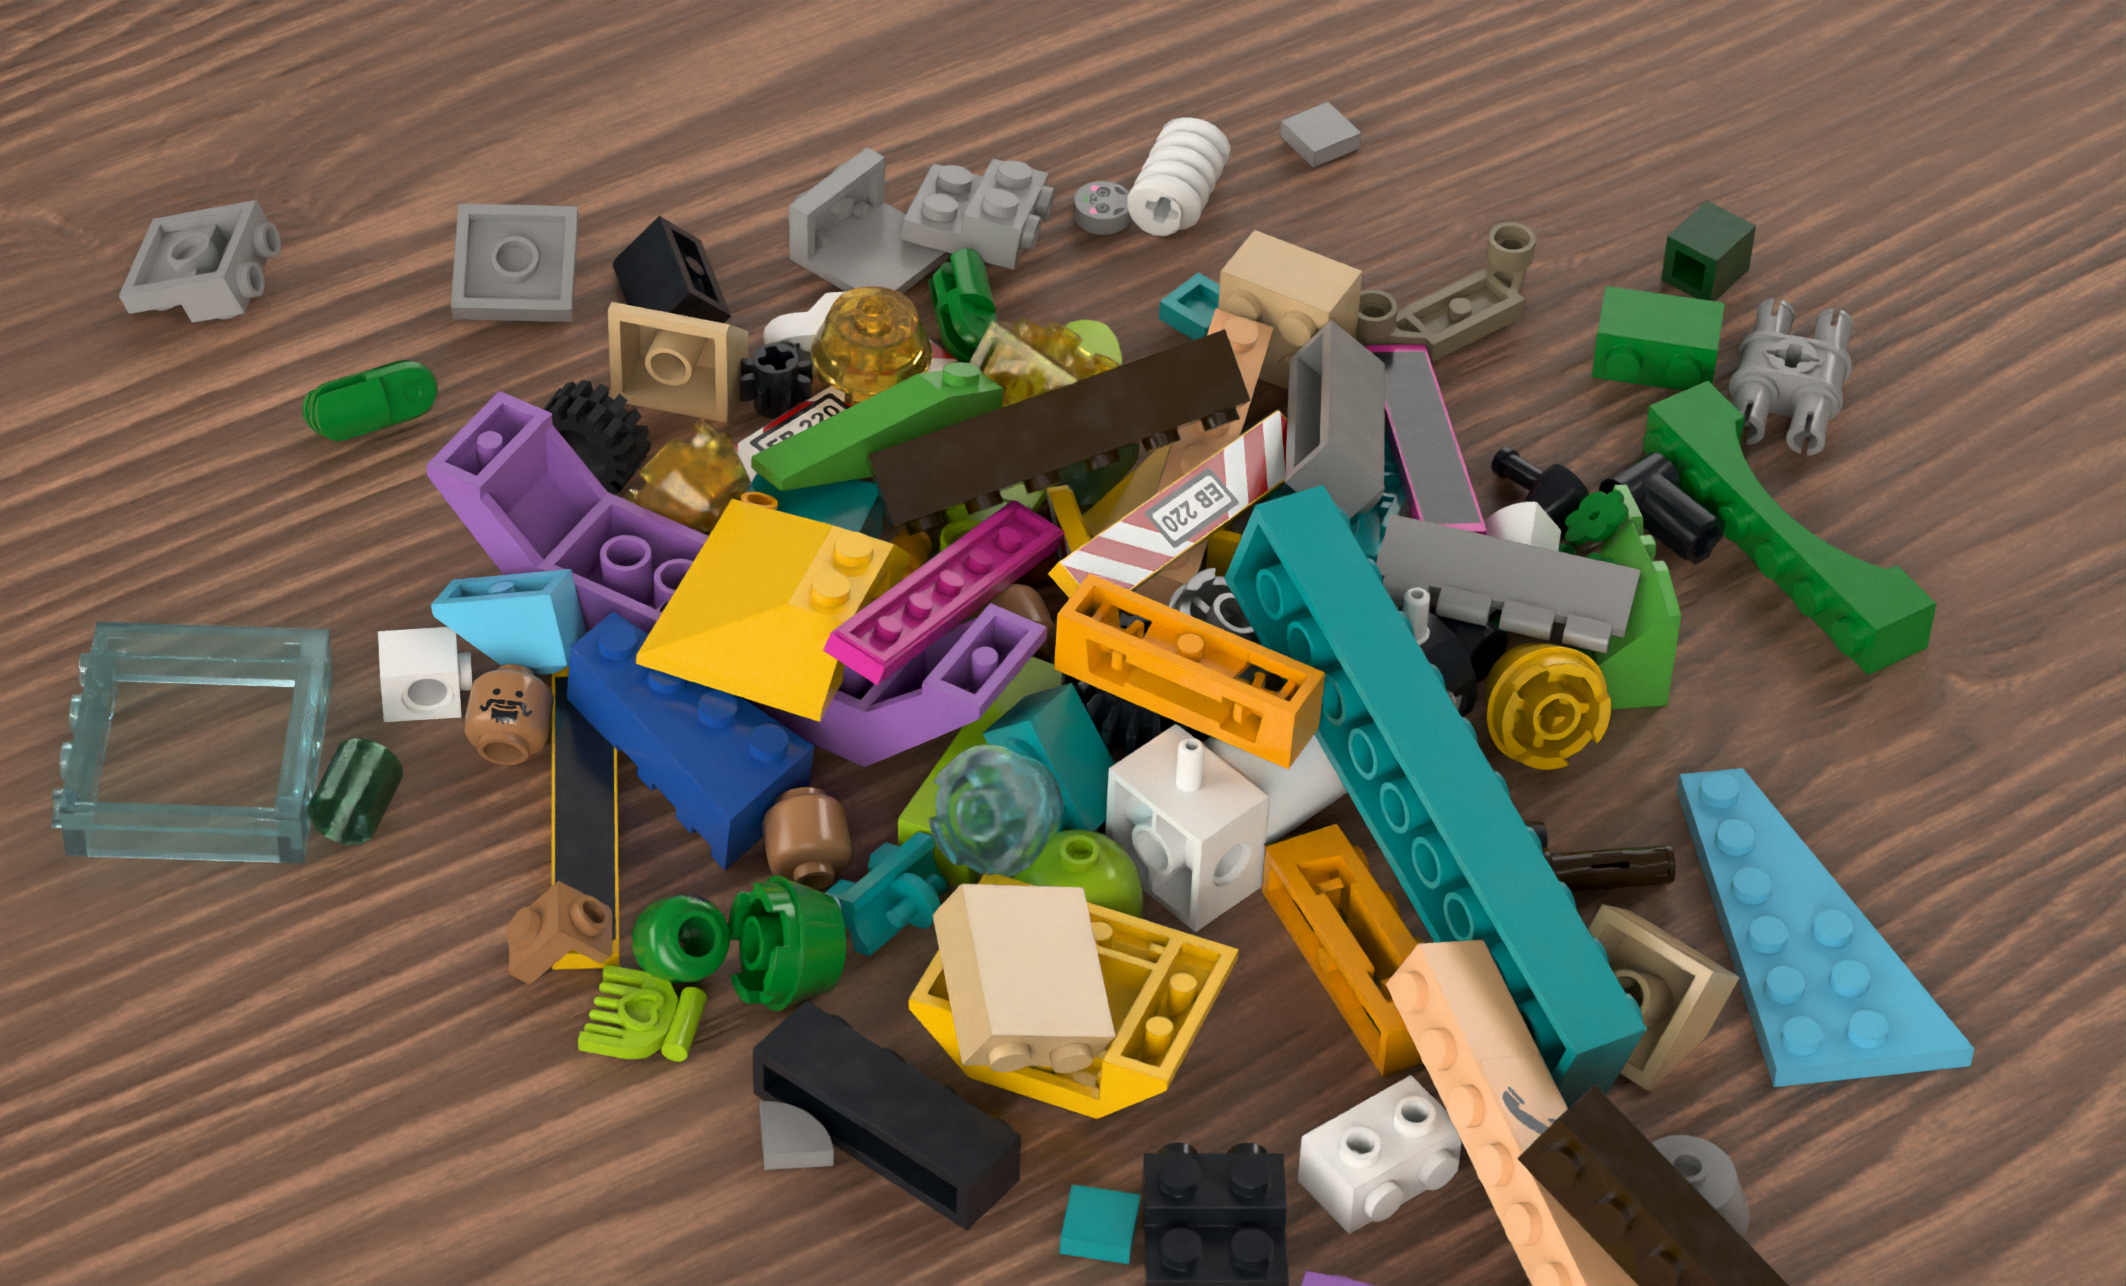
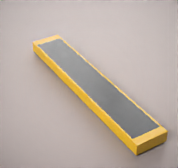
M568 665L565 669L552 673V694L554 697L552 710V886L557 881H561L586 895L595 897L601 903L610 907L612 911V956L605 962L598 963L571 949L552 966V970L604 968L605 964L620 967L618 751L567 699Z

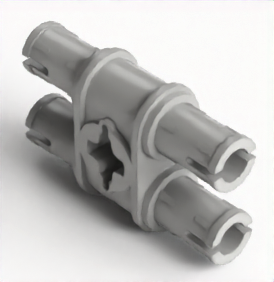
M1775 298L1766 299L1757 308L1753 332L1745 336L1740 343L1738 349L1740 363L1738 370L1732 375L1729 382V392L1734 400L1733 405L1745 416L1743 431L1745 426L1750 427L1746 445L1758 443L1763 439L1766 430V420L1770 412L1792 417L1791 425L1786 435V442L1790 449L1801 454L1804 438L1809 437L1807 455L1818 454L1825 446L1829 421L1840 413L1844 401L1841 391L1844 381L1849 377L1852 370V360L1847 352L1850 336L1854 330V320L1848 313L1840 310L1836 326H1831L1834 309L1823 310L1817 316L1813 339L1789 335L1795 319V311L1792 306L1786 301L1780 300L1777 315L1772 316Z

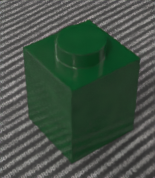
M1706 201L1667 236L1661 281L1696 299L1716 301L1749 271L1756 225Z

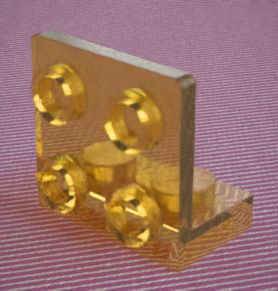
M1020 318L1017 324L992 321L969 364L977 366L981 373L1003 388L1002 408L1122 366L1105 355L1095 353L1092 356L1079 347L1082 338L1063 325L1050 322L1048 328L1024 318Z

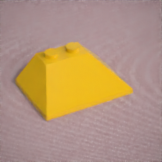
M731 499L638 651L636 664L820 722L841 686L844 676L845 664L823 651L830 633L868 606L872 598H879L898 584L909 565L910 553L895 544L867 536L863 533L853 532L823 522Z
M987 870L978 883L982 885L1035 886ZM1087 902L1116 1037L1093 1059L1090 1066L1075 1072L1059 1073L1055 1072L1052 1066H1025L1011 1072H996L991 1070L990 1065H962L940 950H938L909 998V1009L963 1072L971 1079L1095 1119L1167 1091L1238 960L1239 949Z

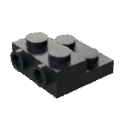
M1182 1142L1166 1144L1157 1153H1144L1141 1192L1145 1286H1288L1285 1230L1287 1201L1284 1153H1267L1264 1147L1256 1143L1237 1144L1231 1147L1227 1153H1198L1193 1146Z

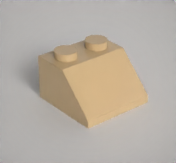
M611 302L608 308L611 398L615 399L618 394H621L628 400L626 404L728 423L740 397L739 377H741L742 358H748V331L730 324Z
M1602 904L1588 931L1592 937L1597 938L1604 946L1611 970L1625 993L1631 995L1636 1000L1642 1013L1643 1023L1647 1028L1620 1074L1642 1088L1651 1091L1707 1036L1740 977L1632 911Z

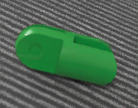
M962 248L950 255L951 262L943 263L933 274V278L928 280L944 346L951 355L961 362L977 366L990 358V354L998 349L1000 330L987 269L982 256L974 249Z
M400 360L319 385L317 389L307 393L302 403V416L308 427L318 435L330 440L343 441L424 415L431 410L438 397V382L427 366L413 360Z

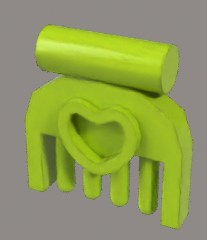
M605 964L603 982L599 985V990L602 993L621 996L622 998L618 999L602 995L595 997L594 1003L596 1006L617 1010V1013L593 1009L590 1011L589 1017L593 1021L619 1025L621 1028L587 1023L584 1026V1031H581L578 1037V1050L622 1059L648 1058L661 1049L662 1054L669 1060L675 1062L686 1060L707 1002V995L701 989L687 987L682 990L678 1001L670 981L654 977L645 971Z

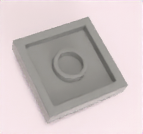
M458 203L451 297L452 319L573 322L579 228L578 206Z

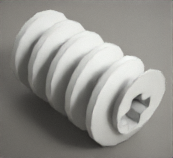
M1182 117L1172 119L1166 123L1151 149L1149 157L1144 163L1133 188L1127 196V209L1132 220L1142 230L1152 236H1169L1178 230H1185L1194 226L1201 217L1202 210L1216 186V181L1221 176L1223 167L1230 158L1231 146L1226 136L1216 126L1201 119Z

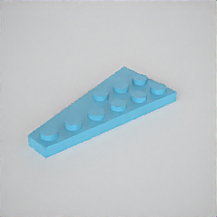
M1743 768L1680 774L1677 794L1736 974L1740 977V987L1773 1087L1971 1066L1975 1048Z

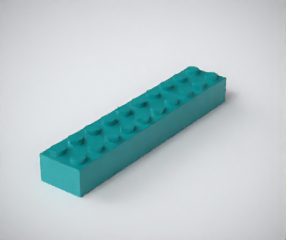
M1323 484L1255 505L1224 580L1263 647L1325 672L1320 723L1314 735L1435 943L1484 940L1567 1108L1572 1106L1594 1084L1607 1095L1647 1030L1643 1023L1639 1005L1631 995L1625 993L1611 970L1604 946L1597 938L1591 936L1576 911L1575 900L1570 889L1565 883L1557 879L1543 855L1538 835L1531 827L1525 825L1513 805L1504 778L1498 772L1493 771L1478 746L1477 735L1472 724L1466 718L1461 717L1446 692L1445 681L1441 672L1435 665L1429 663L1415 640L1409 618L1402 611H1398L1383 586L1382 575L1378 566L1372 559L1366 557L1355 539L1346 512L1341 507L1335 505ZM1281 677L1283 682L1286 684L1288 680Z

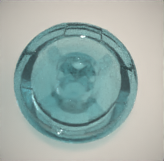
M978 745L963 751L939 772L933 785L939 784L936 795V816L929 818V825L934 840L942 853L956 866L965 864L983 875L985 872H988L986 875L999 874L1009 877L1027 869L1035 862L1054 837L1062 820V794L1052 772L1039 760L1001 746Z

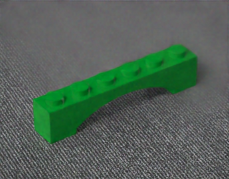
M1709 381L1649 405L1645 436L1643 438V451L1646 455L1650 452L1659 453L1673 464L1679 474L1682 489L1725 522L1723 535L1730 541H1734L1757 564L1761 573L1765 577L1772 579L1795 602L1800 612L1810 617L1834 641L1841 653L1849 656L1869 675L1928 648L1937 603L1898 565L1885 569L1851 556L1817 537L1785 512L1756 479L1742 453L1740 443L1745 416Z

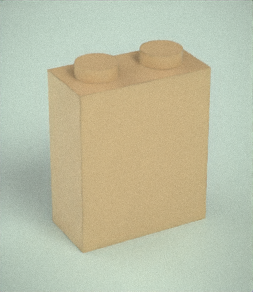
M961 884L933 913L962 1065H990L991 1070L996 1072H1011L1025 1066H1052L1055 1072L1070 1073L1090 1066L1093 1059L1116 1037L1084 887Z

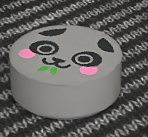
M1096 181L1083 185L1074 196L1073 217L1076 224L1083 230L1096 235H1110L1122 231L1131 222V216L1127 209L1129 191L1123 186L1109 181Z

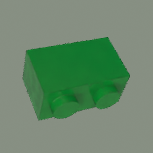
M1606 286L1597 332L1592 377L1681 391L1706 381L1713 385L1725 303Z

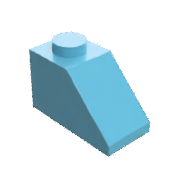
M571 569L454 579L431 604L433 616L499 665H522L532 669L534 674L538 675L555 673L568 667L571 646L586 634Z

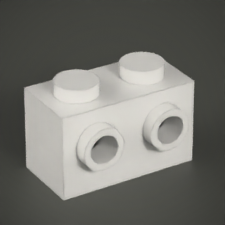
M1410 1075L1303 1135L1301 1139L1298 1182L1348 1234H1351L1372 1221L1380 1222L1389 1218L1397 1211L1401 1204L1427 1189L1431 1191L1437 1190L1448 1183L1454 1174L1458 1172L1462 1140L1450 1120L1448 1112Z

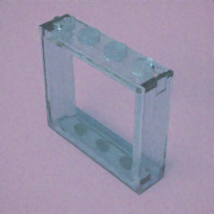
M96 622L91 653H80L79 681L80 685L84 686L83 693L73 694L70 703V729L74 733L73 741H63L61 747L60 774L61 779L65 780L64 788L54 789L52 793L54 811L51 825L52 828L62 829L65 855L305 863L334 676L330 629ZM119 681L294 687L275 808L96 802Z

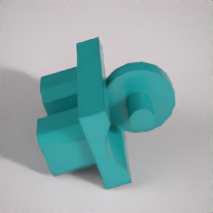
M918 831L900 847L885 842L870 855V861L867 865L869 873L860 881L854 883L841 879L826 891V894L832 896L837 901L841 909L845 927L849 929L856 952L871 956L909 923L918 928L925 929L934 924L933 913L941 906L939 897L949 888L946 879L940 873L934 861L933 851L936 845L933 836Z

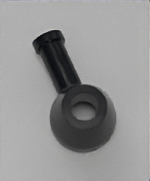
M1508 446L1500 449L1493 458L1491 465L1493 473L1501 478H1509L1529 490L1524 502H1537L1559 529L1567 527L1565 524L1566 518L1572 512L1579 510L1582 500L1590 495L1582 481L1563 465L1552 464L1543 471L1521 458L1516 450Z

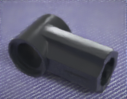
M1650 452L1603 480L1599 486V491L1607 495L1614 490V485L1627 484L1642 514L1643 527L1685 561L1689 560L1694 565L1709 557L1713 548L1723 538L1725 522L1682 489L1679 474L1673 464L1659 453Z

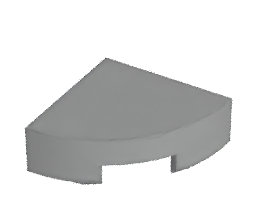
M759 1101L764 1170L834 1166V1150L831 1138L824 1126L815 1117L793 1105L774 1101Z

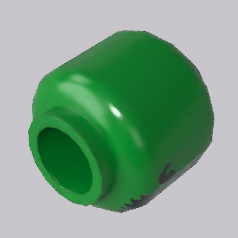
M697 895L664 897L650 903L637 917L632 930V950L638 965L645 972L654 977L670 981L671 984L697 982L711 976L723 964L730 947V929L724 914L711 901Z

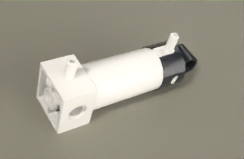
M1418 587L1408 589L1404 594L1403 605L1397 609L1405 613L1409 618L1415 640L1422 648L1429 663L1435 665L1441 672L1445 681L1446 691L1453 692L1457 701L1455 707L1461 717H1464L1472 711L1476 702L1477 683L1488 676L1493 665L1505 653L1508 643L1507 634L1503 630H1499L1489 620L1487 626L1437 616V605L1429 613V593ZM1175 724L1109 768L1105 835L1120 843L1137 865L1140 872L1142 890L1194 932H1197L1262 887L1265 846L1272 845L1348 792L1315 735L1310 739L1292 766L1286 769L1212 736L1201 742Z

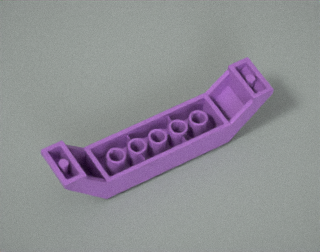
M498 391L427 464L428 478L503 575L572 570L586 633L614 611L649 635L709 537L607 492L553 426L552 413L501 391ZM990 603L977 619L955 626L879 685L874 684L845 665L843 682L820 722L746 698L744 699L809 743L858 765L867 767L979 720L1047 639V627Z

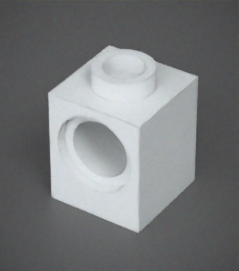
M449 627L378 631L384 722L462 717L460 691H470L473 685L471 653L457 652L456 632Z

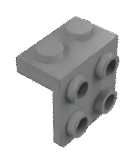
M868 147L847 163L840 164L832 174L808 192L801 193L789 205L790 260L844 291L858 292L867 296L874 308H883L889 305L946 261L952 253L900 240L903 219L906 214L885 203V157Z

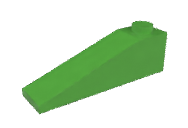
M963 362L949 363L943 367V370L919 373L753 455L751 468L780 491L872 477L866 460L868 455L1002 408L1003 388L981 373L980 369L973 364Z
M1627 484L1614 485V490H1619L1625 497L1623 503L1627 506L1629 513L1626 519L1619 524L1617 530L1610 537L1603 540L1600 555L1602 558H1613L1617 565L1641 570L1624 638L1611 635L1606 654L1579 647L1574 649L1589 656L1601 669L1606 681L1607 693L1611 699V709L1667 706L1681 613L1669 569L1665 561H1654L1656 543L1652 535H1644L1643 517Z

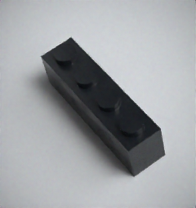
M807 1000L753 1048V1093L765 1101L786 1103L808 1112L824 1126L833 1145L965 1230L970 1229L1020 1180L1021 1135L1014 1132L1006 1121L997 1116H989L962 1099L949 1085L943 1082H935L908 1065L895 1051L889 1048H881L854 1031L843 1018L837 1015H829Z

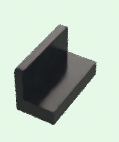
M658 216L613 261L614 271L628 305L677 315L683 313L689 317L725 323L731 317L701 240L661 216Z

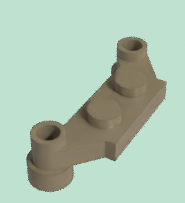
M1505 222L1494 226L1488 236L1486 255L1489 264L1486 268L1398 310L1395 298L1384 291L1375 289L1361 291L1356 340L1364 347L1366 345L1425 344L1432 363L1523 318L1526 299L1520 294L1525 285L1526 269L1534 260L1536 244L1534 232L1529 227L1515 222Z

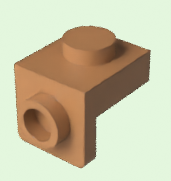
M557 881L529 907L521 908L510 921L506 934L507 942L509 943V975L531 985L571 949L598 963L605 962L612 956V911L610 907L601 903L593 896L586 895L561 881Z

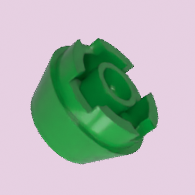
M778 875L768 878L765 882H754V889L751 892H738L730 910L728 927L730 929V940H739V959L742 973L730 974L733 987L739 998L746 1004H764L771 1011H780L833 990L841 977L846 956L845 923L837 901L828 894Z

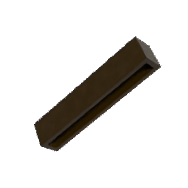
M1224 329L868 455L866 460L891 530L906 526L908 535L913 536L945 524L941 515L942 512L965 505L968 515H972L1004 503L1000 492L1024 484L1027 494H1031L1063 482L1059 471L1083 463L1086 473H1091L1121 462L1120 449L1142 442L1145 452H1150L1180 441L1181 438L1177 429L1199 421L1202 423L1204 432L1237 421L1240 417L1236 408L1246 405L1251 400L1226 330Z

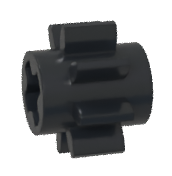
M770 343L761 346L755 351L753 359L742 358L741 377H739L741 402L754 400V408L759 415L776 419L797 406L799 402L802 403L811 397V385L813 384L812 361H799L797 351L786 344Z

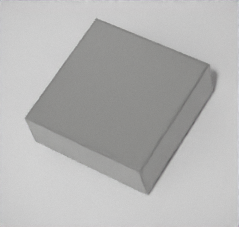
M1329 101L1281 120L1280 136L1313 168L1360 149L1362 133Z

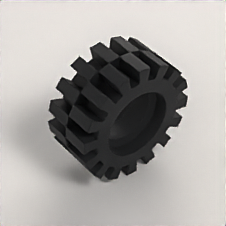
M581 380L577 386L573 381L566 383L562 389L559 388L543 410L552 413L553 426L606 491L616 495L648 457L646 455L651 448V442L645 440L650 434L647 425H636L642 417L636 408L628 412L623 407L628 400L621 394H618L615 399L608 396L609 387L600 384L593 391L591 381Z

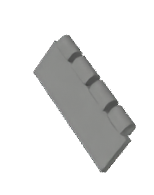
M1394 514L1390 515L1376 561V565L1382 575L1383 586L1395 606L1400 607L1403 605L1404 594L1408 589L1418 587L1426 590L1429 594L1439 596L1436 608L1437 616L1487 626L1491 608L1502 610L1499 630L1548 641L1551 638L1554 622L1566 624L1562 644L1605 654L1608 650L1611 635L1624 638L1641 570Z

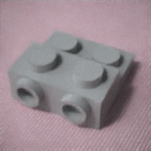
M992 158L984 176L972 174L969 170L960 166H941L933 163L903 219L900 240L948 253H954L962 248L974 249L982 256L985 263L1014 270L1023 250L1033 251L1038 239L1041 221L1047 222L1055 197V188L1047 186L1049 173L1032 169L1029 165L1020 161H1001Z
M257 200L154 218L120 291L119 298L129 314L149 310L164 311L174 306L182 305L192 323L216 318L225 320L239 314H245L250 299L259 297L264 292L263 268L267 259L275 258L280 253L281 240L276 226L268 221Z

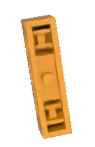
M1090 573L1057 614L1054 669L1286 769L1292 766L1319 728L1325 672ZM1119 609L1152 621L1146 635L1144 636V623L1139 620L1134 621L1125 630L1121 628ZM1250 664H1254L1288 681L1281 691L1277 693L1265 689V673L1255 672L1254 681L1251 685V681L1239 676Z
M1337 823L1265 846L1262 893L1382 1077L1422 1064L1421 1056L1399 1010L1394 1004L1386 983L1418 944L1424 943V941L1418 936L1413 937L1401 920L1399 907L1393 895L1389 891L1382 892L1370 874V867L1362 849L1357 845L1352 846ZM1339 905L1348 917L1347 925L1340 916ZM1298 907H1300V910L1302 911V913L1304 914V916L1306 917V919L1308 920V922L1310 923V925L1312 926V928L1314 929V931L1311 930V928L1309 927V925H1308L1307 922L1305 921V918L1303 917V915H1302L1301 912L1299 911ZM1374 971L1381 980L1379 981L1381 991L1373 982ZM1367 1013H1369V1015H1370L1371 1018L1373 1019L1374 1023L1376 1024V1026H1377L1378 1029L1380 1030L1381 1034L1379 1033V1031L1377 1030V1028L1375 1027V1025L1373 1024V1022L1370 1020V1018L1368 1017Z

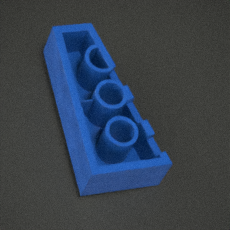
M613 611L571 646L567 699L617 751H624L637 765V776L651 791L658 788L676 808L675 817L690 834L698 832L711 846L710 856L725 871L763 837L762 819L766 811L774 805L776 798L791 789L809 787L815 746L742 697L636 664L637 653L648 637V634Z

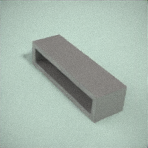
M1330 320L1289 360L1285 483L1296 492L1323 484L1335 505L1341 507L1350 520L1357 512L1360 514L1369 512L1378 503L1385 490V363L1334 321Z

